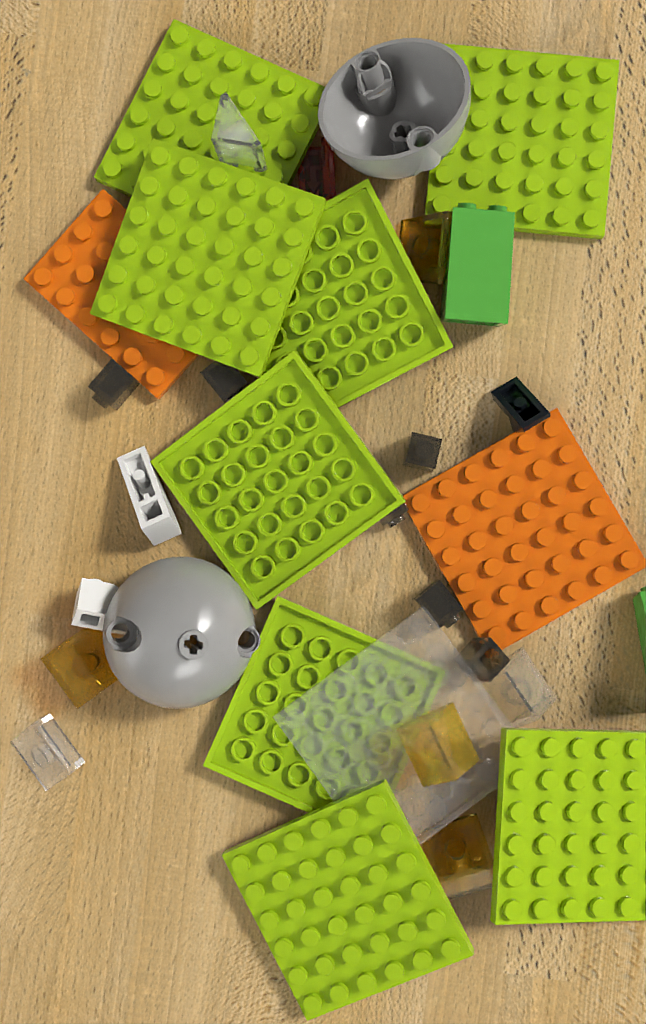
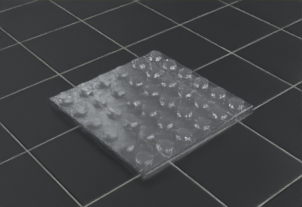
M424 605L273 716L333 801L382 779H386L420 845L498 788L501 727L514 728Z

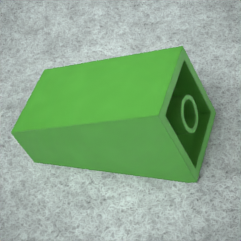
M458 203V207L451 209L439 317L441 322L496 327L508 324L515 212H508L506 206L490 205L488 210L476 209V204Z

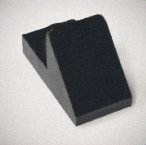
M517 376L491 391L493 400L509 417L513 432H525L550 417V412Z

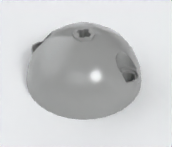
M402 38L374 45L348 60L329 80L322 93L318 107L320 129L336 155L356 171L365 175L396 180L415 176L422 171L432 170L447 156L464 130L471 105V82L468 68L463 59L453 49L429 39Z
M192 557L160 559L143 566L130 575L111 599L103 624L105 655L112 672L119 682L140 699L159 707L171 709H185L204 705L227 692L240 679L248 666L252 653L258 649L261 642L260 635L256 630L252 607L239 584L217 565ZM120 623L126 624L128 630L123 637L114 638L111 636L112 628ZM248 631L249 640L243 645H238L242 632ZM192 635L197 640V643L191 644V649H189L184 644V641L190 640Z

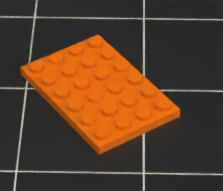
M102 189L24 277V280L160 400L199 355L90 314L127 210L108 192Z

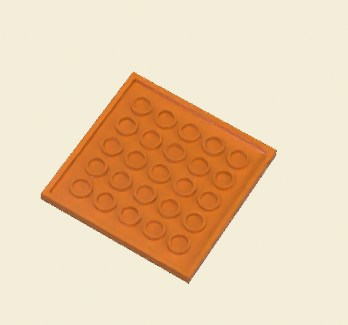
M558 408L550 411L549 418L529 430L521 433L513 432L403 495L406 502L402 505L489 656H493L646 568V559Z

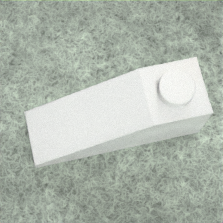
M145 446L118 457L117 461L140 527L151 543L155 546L182 534L173 508L158 474L150 462L151 459Z
M82 578L76 593L71 625L103 631L106 611L119 587L99 579ZM123 623L117 624L112 628L111 633L125 635L128 630L127 625Z

